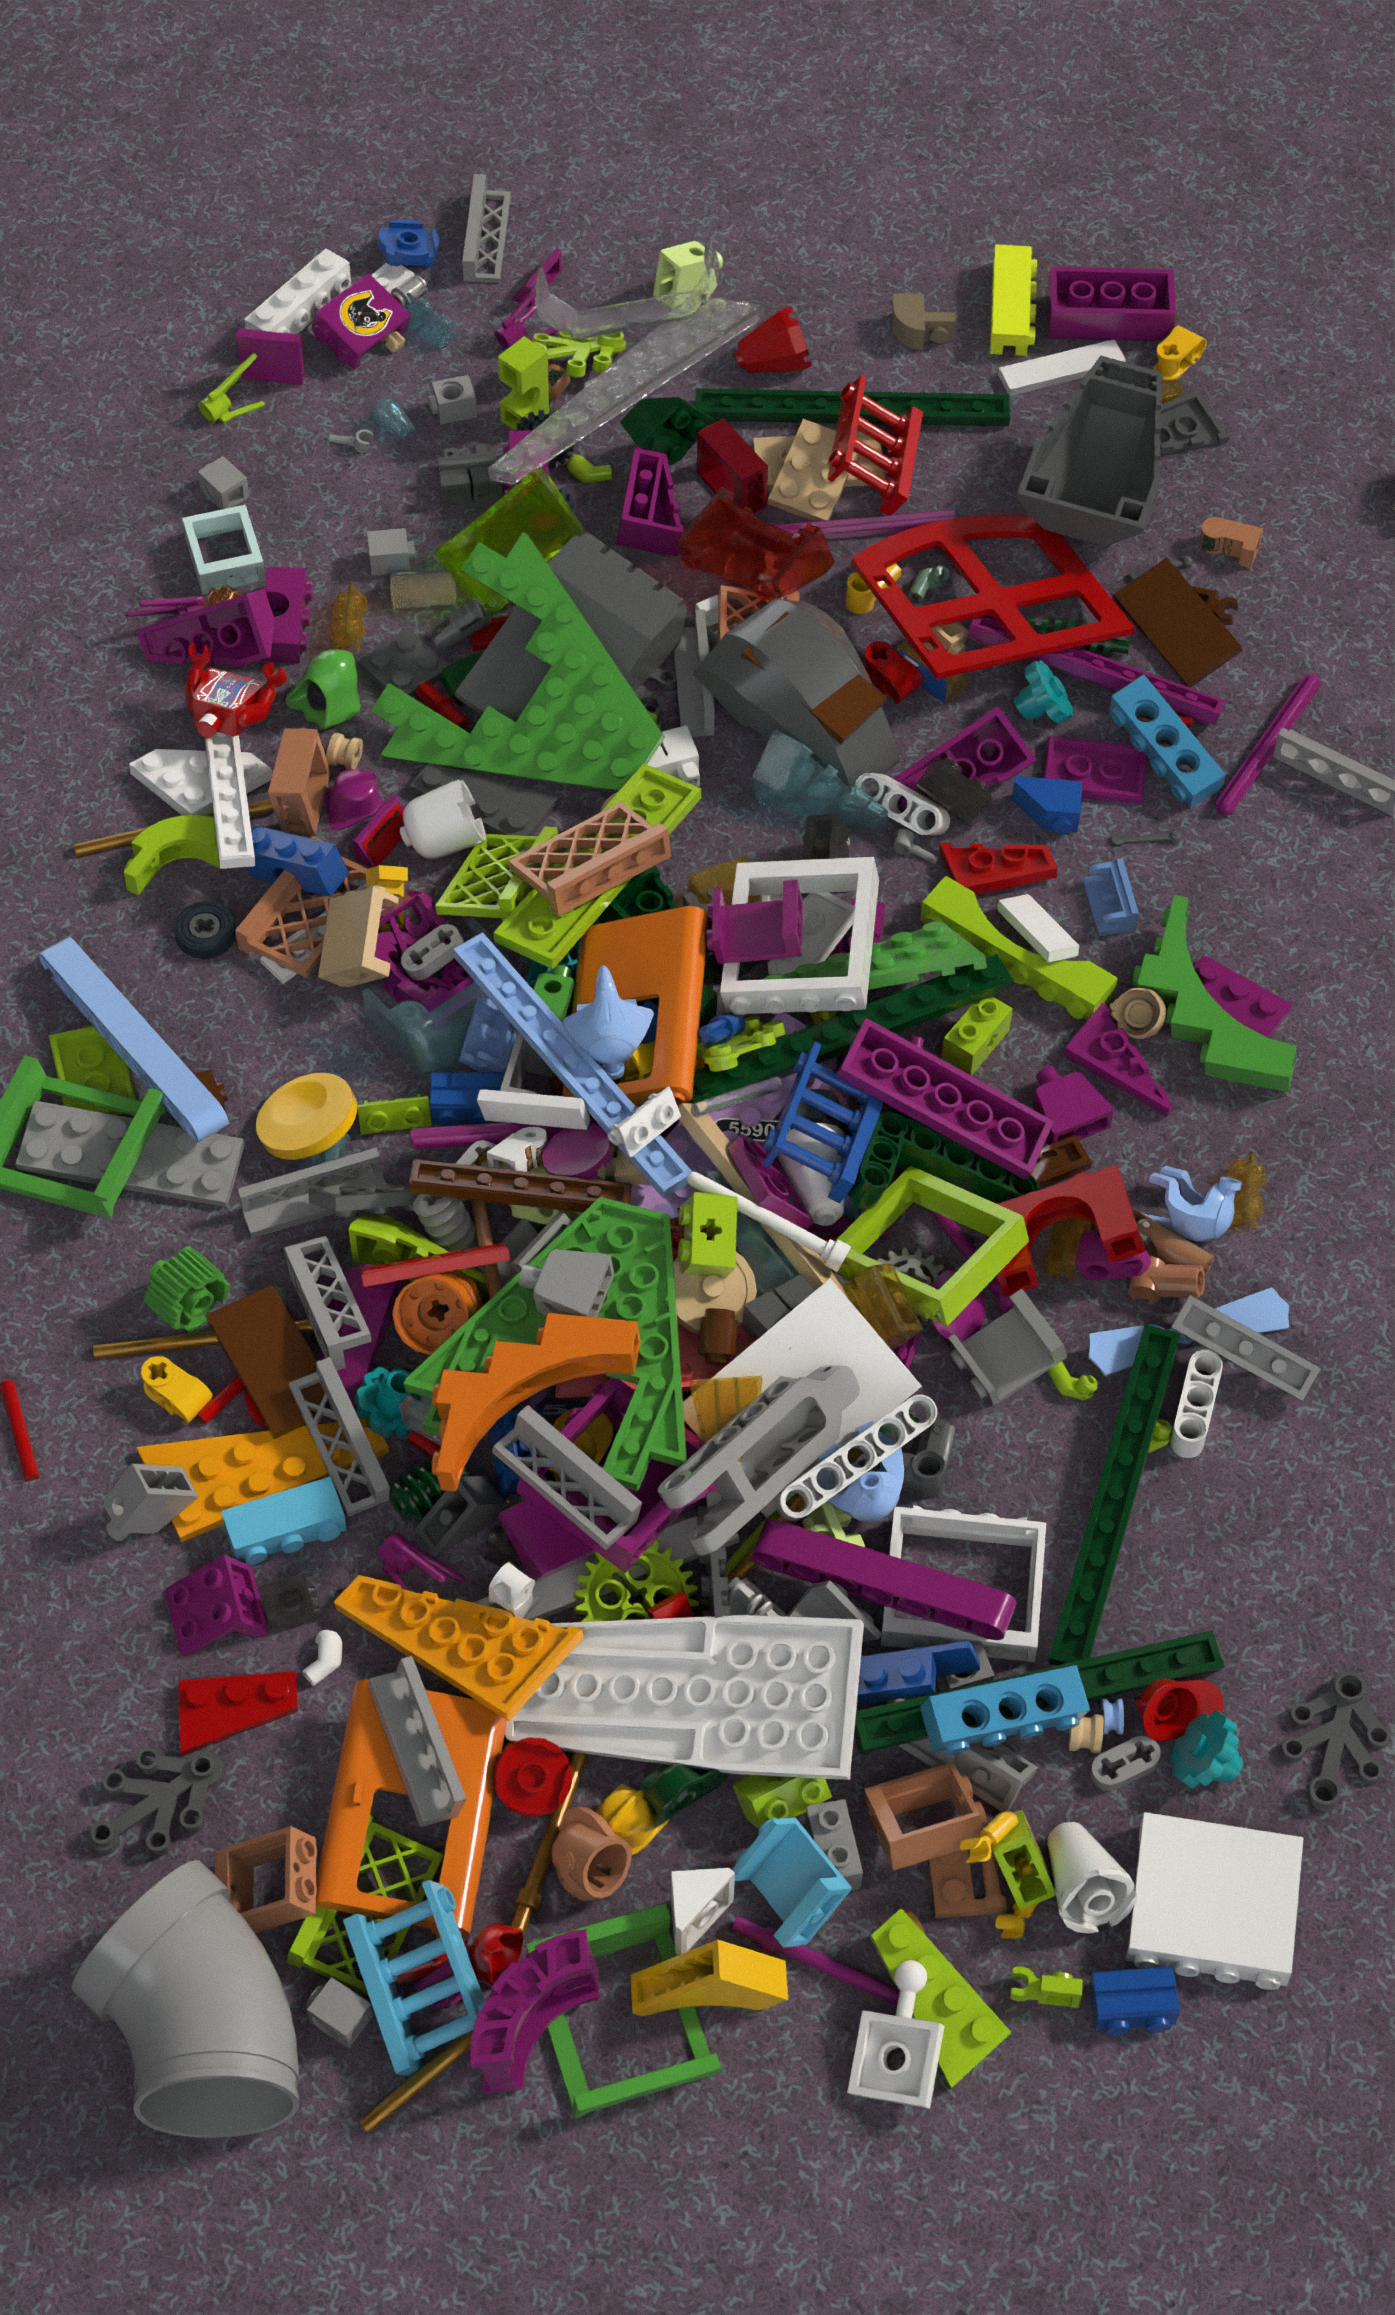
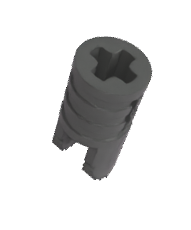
M475 597L471 602H467L463 607L456 609L455 612L450 613L447 618L434 626L432 635L434 636L435 648L441 651L446 650L459 641L467 639L468 636L473 635L476 631L481 630L485 625L492 622L487 610L478 598Z

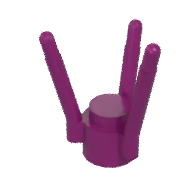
M533 289L511 315L501 322L502 326L494 331L496 340L506 350L527 334L523 323L543 305L542 300L537 301L517 319L537 295L536 289ZM562 323L539 333L551 336L561 329H566L567 324ZM533 335L527 338L532 341Z
M202 596L141 600L139 602L141 607L152 606L153 608L128 611L126 616H146L177 612L179 616L204 608L206 605Z
M400 1533L389 1536L379 1549L378 1555L385 1561L381 1569L390 1576L393 1583L401 1585L404 1590L408 1589L397 1572L399 1570L403 1573L408 1572L415 1565L441 1583L445 1581V1576L440 1572L460 1583L465 1582L464 1576L421 1550L413 1541L409 1542Z

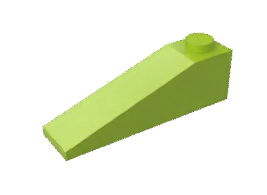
M365 1212L353 1221L348 1229L354 1266L365 1263L377 1266L448 1253V1251L405 1224L384 1214L373 1215ZM474 1267L460 1269L459 1271H462L475 1282L481 1292L482 1300L489 1301L485 1274ZM419 1277L411 1278V1279H407V1280L414 1281V1280L418 1279Z

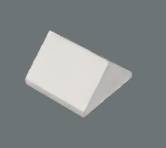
M730 1868L671 1871V1907L674 1946L677 1956L688 1952L734 1901L735 1872Z

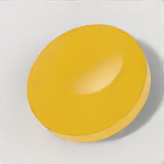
M330 1073L304 1075L284 1084L265 1101L256 1119V1132L265 1149L273 1156L287 1160L308 1158L332 1147L348 1132L357 1114V1100L347 1082L337 1075Z

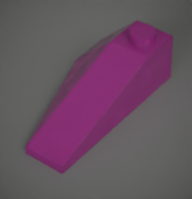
M261 589L136 629L146 661L193 663L188 653V647L194 642L196 645L195 656L203 654L205 644L207 645L211 659L206 665L221 664L240 667L271 657L275 619L265 589Z
M997 706L893 779L931 801L938 802L1009 781L1034 764L1037 759L999 706ZM901 796L899 800L907 808V800L904 796Z
M367 1263L342 1270L370 1331L372 1342L343 1350L346 1368L337 1370L354 1410L356 1408L354 1396L361 1387L364 1376L373 1369L393 1319L395 1300L402 1291L401 1280L363 1287L359 1270L374 1266ZM331 1278L328 1287L332 1285L335 1278ZM332 1299L327 1308L341 1312L346 1303ZM343 1324L338 1334L339 1337L357 1333L359 1330L356 1327ZM321 1348L319 1361L325 1359Z

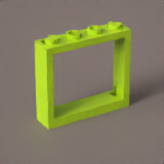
M909 1166L885 1190L877 1205L871 1209H866L839 1236L838 1239L850 1245L851 1248L838 1272L835 1271V1274L842 1276L843 1280H850L863 1286L872 1294L877 1293L890 1299L899 1307L905 1306L919 1313L925 1319L930 1318L948 1326L1029 1242L1023 1215L913 1166ZM913 1202L990 1237L939 1290L863 1255Z

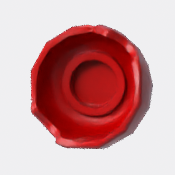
M494 1923L487 1925L479 1932L472 1943L469 1958L479 1983L493 1986L502 1970L507 1969L512 1962L517 1963L519 1961L524 1939L522 1929Z

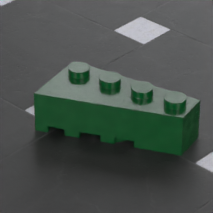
M656 865L634 876L599 916L600 923L677 908L673 901V894L668 885L665 886L660 879V872ZM706 952L703 984L713 990L716 967Z

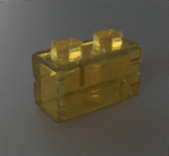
M892 1263L870 1266L858 1274L859 1276L854 1277L843 1285L849 1301L891 1350L898 1348L907 1342L908 1339L923 1331Z

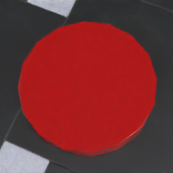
M527 1737L508 1746L501 1753L495 1765L493 1784L498 1799L509 1811L521 1817L539 1818L552 1814L564 1804L571 1790L573 1772L568 1758L558 1745L544 1738Z

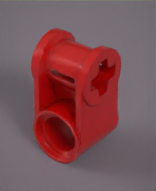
M874 641L868 644L864 654L866 662L863 666L872 684L880 689L883 695L888 694L895 700L893 703L899 704L923 685V677L918 668L903 658L890 644L884 641Z

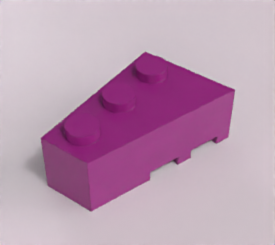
M634 448L615 544L658 554L679 556L685 531L678 515L679 506L674 498L672 490L674 485L666 454Z

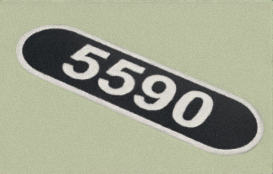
M720 1118L715 1121L722 1132L729 1130L737 1133L738 1136L746 1135L755 1141L762 1142L765 1141L771 1129L776 1130L779 1122L760 1120L758 1125L746 1127L740 1122L739 1118Z

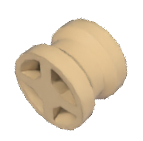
M334 733L326 753L328 765L337 766L340 764L345 766L347 770L356 769L362 756V739L354 737L350 740L346 739L341 733Z
M1095 1714L1091 1718L1082 1717L1079 1720L1080 1725L1069 1729L1068 1751H1078L1080 1748H1086L1091 1753L1100 1754L1104 1717L1100 1714Z

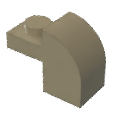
M893 293L892 331L899 342L917 350H923L924 341H932L938 344L946 341L954 342L956 312H925L924 294Z

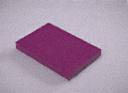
M1048 736L1044 778L1082 781L1081 798L1142 805L1147 755L1143 751L1138 752L1133 745Z

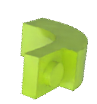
M182 815L151 825L131 842L134 858L127 862L124 868V877L127 890L139 896L160 868L171 861L181 858H195L220 868L214 817Z

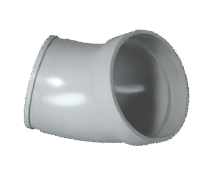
M200 1860L190 1861L165 1876L116 1921L81 1965L72 1983V1991L102 2021L113 2020L123 2033L133 2060L134 2089L136 2091L133 2100V2110L135 2116L142 2123L165 2133L187 2137L216 2138L249 2135L277 2127L291 2119L298 2111L299 2093L297 2087L299 2084L296 2034L284 1989L264 1946L247 1921L229 1902L230 1889Z

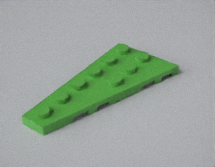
M944 922L927 923L923 926V929L911 933H897L889 940L873 943L868 990L919 981L923 977V973L928 972L941 973L942 976L955 974V967L973 964L974 970L987 968L985 955ZM850 953L833 954L826 961L817 964H803L796 967L795 971L783 975H769L763 980L848 976Z

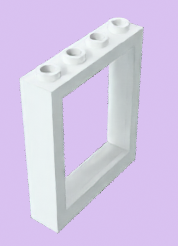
M874 857L737 863L732 905L748 903V896L783 894V881L798 880L801 893L857 892L848 976L738 981L740 962L726 963L723 967L720 990L726 1014L730 1012L737 1015L755 1013L779 1014L783 1012L866 1009L879 877Z

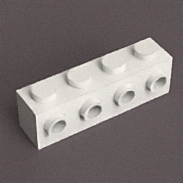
M325 248L244 319L245 329L298 334L313 321L317 310L351 286L349 262Z

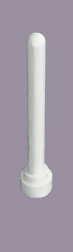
M691 1172L687 1176L688 1184L704 1193L738 1196L737 1211L820 1254V1259L826 1262L825 1266L838 1272L851 1248L850 1245L839 1239L837 1242L831 1239L827 1242L697 1172Z

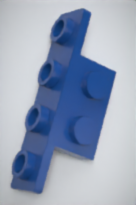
M969 1641L951 1642L949 1644L923 1648L915 1647L910 1650L862 1656L857 1700L859 1704L935 1694L936 1677L979 1671L980 1660L972 1643Z

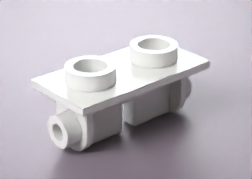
M666 1087L658 1094L652 1093L645 1103L633 1111L634 1114L632 1116H627L619 1124L611 1126L608 1138L615 1145L619 1143L624 1144L628 1157L634 1156L681 1117L671 1088Z

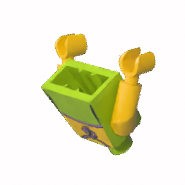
M1020 1810L1014 1813L1004 1811L997 1814L980 1832V1837L963 1839L960 1843V1850H970V1857L966 1861L969 1864L988 1861L991 1857L992 1847L996 1860L1016 1901L1013 1905L1014 1913L999 1914L996 1918L995 1926L997 1929H1004L1001 1933V1938L1017 1939L1023 1937L1025 1933L1024 1918H1029L1039 1902L1056 1896V1892L1043 1854L1024 1812Z

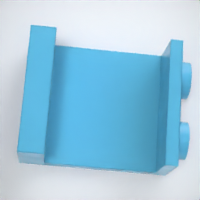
M796 1817L772 1818L758 1830L759 1836L752 1845L737 1856V1864L733 1867L732 1871L735 1872V1881L751 1880L784 1922L773 1935L782 1947L807 1945L851 1891L852 1887Z

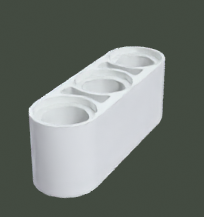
M864 773L856 780L854 787L858 799L916 833L936 836L945 833L949 828L950 815L945 808L891 777L879 773ZM874 780L879 784V792L875 797L870 793V785ZM901 796H904L907 800V808L903 813L899 811L897 805ZM929 812H933L936 818L935 825L931 829L927 827L925 821Z
M1203 1349L1196 1351L1189 1361L1171 1435L1173 1451L1184 1458H1192L1200 1454L1206 1440L1223 1368L1220 1356L1211 1350ZM1197 1371H1206L1210 1375H1202ZM1190 1402H1198L1203 1406L1196 1407L1191 1405ZM1189 1433L1194 1435L1196 1438L1188 1439L1184 1437L1182 1434Z

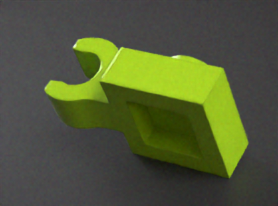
M1017 1966L1013 1968L1011 1978L1022 1979L1026 1982L1027 1986L1023 1989L1012 1988L1010 1993L1012 2000L1019 2002L1038 2000L1039 2004L1079 2007L1083 1979H1075L1071 1974L1064 1972H1054L1049 1974V1976L1042 1975L1041 1979H1038L1027 1967Z

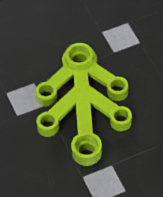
M570 329L559 330L558 338L544 333H536L533 335L532 342L540 344L547 351L548 359L574 355L572 359L568 360L566 373L572 377H583L585 375L586 360L590 352L600 351V353L593 357L592 369L600 373L610 372L611 357L624 351L626 348L624 334L614 329H603L599 332V336L579 333Z
M758 1016L744 1018L745 1028L741 1033L734 1035L726 1043L716 1042L708 1046L701 1043L702 1037L698 1035L696 1057L704 1058V1062L709 1064L710 1071H723L734 1068L738 1065L737 1057L740 1054L771 1046L776 1043V1037L786 1034L783 1021H771L764 1024L760 1022Z

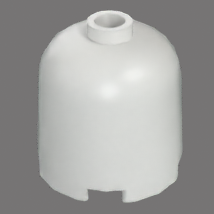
M463 780L449 782L414 798L407 804L403 812L404 827L400 828L401 837L407 847L413 846L418 854L433 860L478 845L486 840L481 817L474 819L470 809V805L475 804V801Z

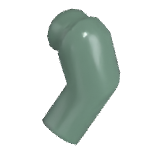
M939 565L918 572L908 592V599L921 603L927 591L944 586L950 578V572L947 567Z

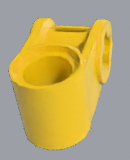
M1180 325L1176 326L1170 335L1157 346L1156 355L1158 362L1155 364L1154 370L1162 372V381L1171 382L1177 380L1192 364L1197 362L1195 361L1196 357L1199 359L1203 355L1207 340Z
M155 1356L149 1358L141 1368L145 1394L166 1409L171 1416L175 1413L184 1420L182 1422L184 1425H188L213 1397L209 1388L202 1381L189 1375L165 1357Z

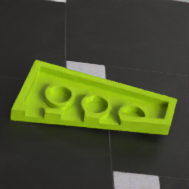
M901 1908L870 1936V1939L895 1985V1971L901 1963L913 1960L924 1966L927 1972V1982L924 1988L916 1993L912 2018L944 2025L938 2065L951 2089L1012 2032Z

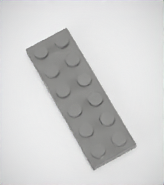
M34 1100L16 1161L17 1169L98 1185L133 1118ZM157 1123L123 1189L227 1207L243 1153L244 1140L214 1133L196 1143L182 1127Z

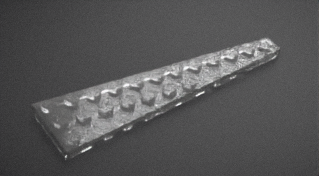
M701 294L687 297L685 299L686 303L615 363L606 368L597 378L586 381L584 383L585 388L488 468L490 480L514 485L764 318L763 305L752 304L747 300L729 301L724 297L706 298Z

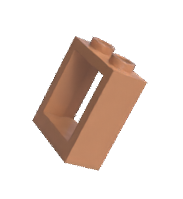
M284 728L268 790L282 832L309 836L316 835L331 774L317 729Z
M954 1761L864 1789L869 1820L893 1871L959 1851L960 1843L963 1839L980 1837L982 1826L987 1825L986 1814L981 1802L974 1803L972 1799L973 1790L968 1776L960 1775ZM948 1799L952 1800L960 1816L902 1834L894 1817Z
M289 1826L216 1850L215 1876L230 1889L229 1902L243 1916L254 1933L316 1914V1837ZM285 1857V1899L253 1909L254 1867Z

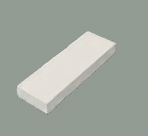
M1029 894L998 901L997 910L1048 963L1078 956V943Z
M480 1090L477 1098L485 1121L587 1130L590 1123V1117L582 1098L495 1090Z

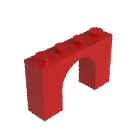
M1118 1165L1067 1180L1039 1191L1030 1192L1002 1203H996L1023 1215L1029 1242L996 1275L1005 1297L1013 1295L1020 1289L1025 1291L1040 1286L1032 1259V1245L1037 1235L1045 1227L1058 1220L1080 1218L1093 1223L1099 1230L1110 1263L1145 1252Z

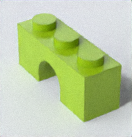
M523 336L498 356L499 380L512 388V391L500 401L501 422L516 431V426L520 423V419L523 416L528 418V413L534 412L535 415H538V410H544V414L549 415L547 351L540 344H535Z

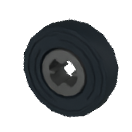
M203 901L191 904L180 912L174 924L177 945L182 952L193 958L209 959L218 957L228 951L236 938V925L233 915L226 907L215 902ZM211 927V932L202 931L199 933V928L208 929Z

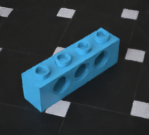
M1142 675L1112 695L1109 714L1113 722L1118 727L1123 726L1130 734L1129 738L1134 748L1138 752L1143 751L1147 755L1153 771L1159 777L1164 776L1171 785L1172 794L1179 802L1182 803L1184 801L1192 808L1223 788L1226 774L1145 675ZM1146 715L1152 721L1141 722L1136 717ZM1167 740L1172 746L1161 747L1157 742ZM1187 765L1193 771L1185 773L1181 772L1177 767Z
M1077 1665L930 1696L920 1706L932 1752L946 1750L947 1755L967 1751L970 1749V1744L983 1742L984 1747L995 1746L1007 1741L1006 1736L1020 1734L1021 1739L1035 1737L1043 1733V1728L1056 1726L1057 1731L1068 1730L1080 1725L1079 1720L1090 1711ZM1036 1697L1042 1698L1048 1703L1049 1712L1042 1711L1037 1706ZM999 1705H1004L1011 1710L1013 1720H1008L1000 1714ZM962 1713L973 1716L976 1721V1728H971L963 1722Z

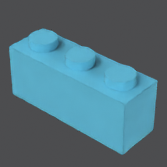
M331 1476L221 1511L236 1560L248 1565L259 1564L268 1555L280 1551L284 1553L296 1552L305 1543L317 1539L322 1542L331 1541L337 1538L342 1531L347 1530L345 1515Z

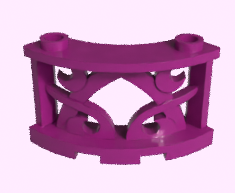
M410 890L398 900V905L381 911L379 927L389 921L391 932L378 933L374 957L391 963L389 977L382 978L386 983L381 988L399 1005L403 1003L409 1005L414 1011L412 1016L416 1021L438 1031L449 1024L446 1019L448 1015L484 991L471 976L464 977L469 974L455 958L444 966L442 980L431 976L424 980L408 979L405 976L406 971L401 962L393 963L389 958L391 956L397 958L396 948H399L402 956L410 946L435 928L445 925L441 917L437 915L433 899L424 892ZM411 906L421 923L419 925L412 924L408 914L405 920V932H401L395 916ZM446 939L442 943L448 945L451 941ZM421 987H429V990L425 991Z
M586 1929L567 1932L534 1946L535 1950L524 1956L517 1963L512 1962L490 1988L491 1993L482 2011H479L476 2017L470 2046V2065L472 2070H482L483 2090L486 2094L524 2089L526 2067L530 2054L544 2030L567 2011L579 2005L600 1999L598 1964L589 1945Z

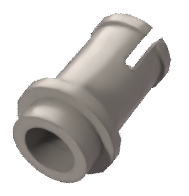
M415 275L402 287L392 289L391 295L407 310L414 300L427 292L428 288L424 287L427 285L424 279Z

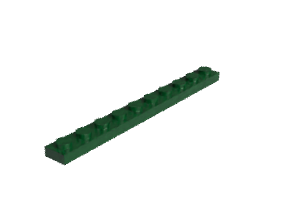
M696 388L695 407L713 417L715 421L724 418L726 421L802 422L805 419L813 423H838L842 403L840 394L842 391ZM864 392L863 394L898 416L900 414L904 415L912 406L923 412L921 425L1009 426L1010 424L1009 394ZM861 408L860 417L872 424H886Z
M997 954L985 958L987 968L974 970L973 964L955 970V974L938 976L869 1003L864 1010H851L777 1039L776 1043L771 1046L740 1054L737 1057L738 1065L734 1068L723 1071H710L708 1066L695 1071L693 1096L690 1104H701L706 1109L796 1073L792 1069L801 1052L807 1054L814 1042L821 1044L815 1061L818 1064L847 1053L853 1036L865 1018L896 1034L1008 990L1013 986V978Z
M1144 1324L1050 1652L1049 1664L1058 1666L1091 1658L1179 1346L1181 1333Z
M1213 1630L856 1711L854 1736L860 1754L928 1739L920 1706L930 1696L1077 1665L1087 1701L1144 1689L1158 1679L1179 1681L1218 1672L1225 1666ZM1036 1697L1037 1706L1042 1711H1049L1048 1703L1044 1699ZM999 1705L1000 1714L1008 1720L1013 1719L1011 1710L1004 1705ZM962 1713L963 1722L971 1728H976V1721L973 1716Z

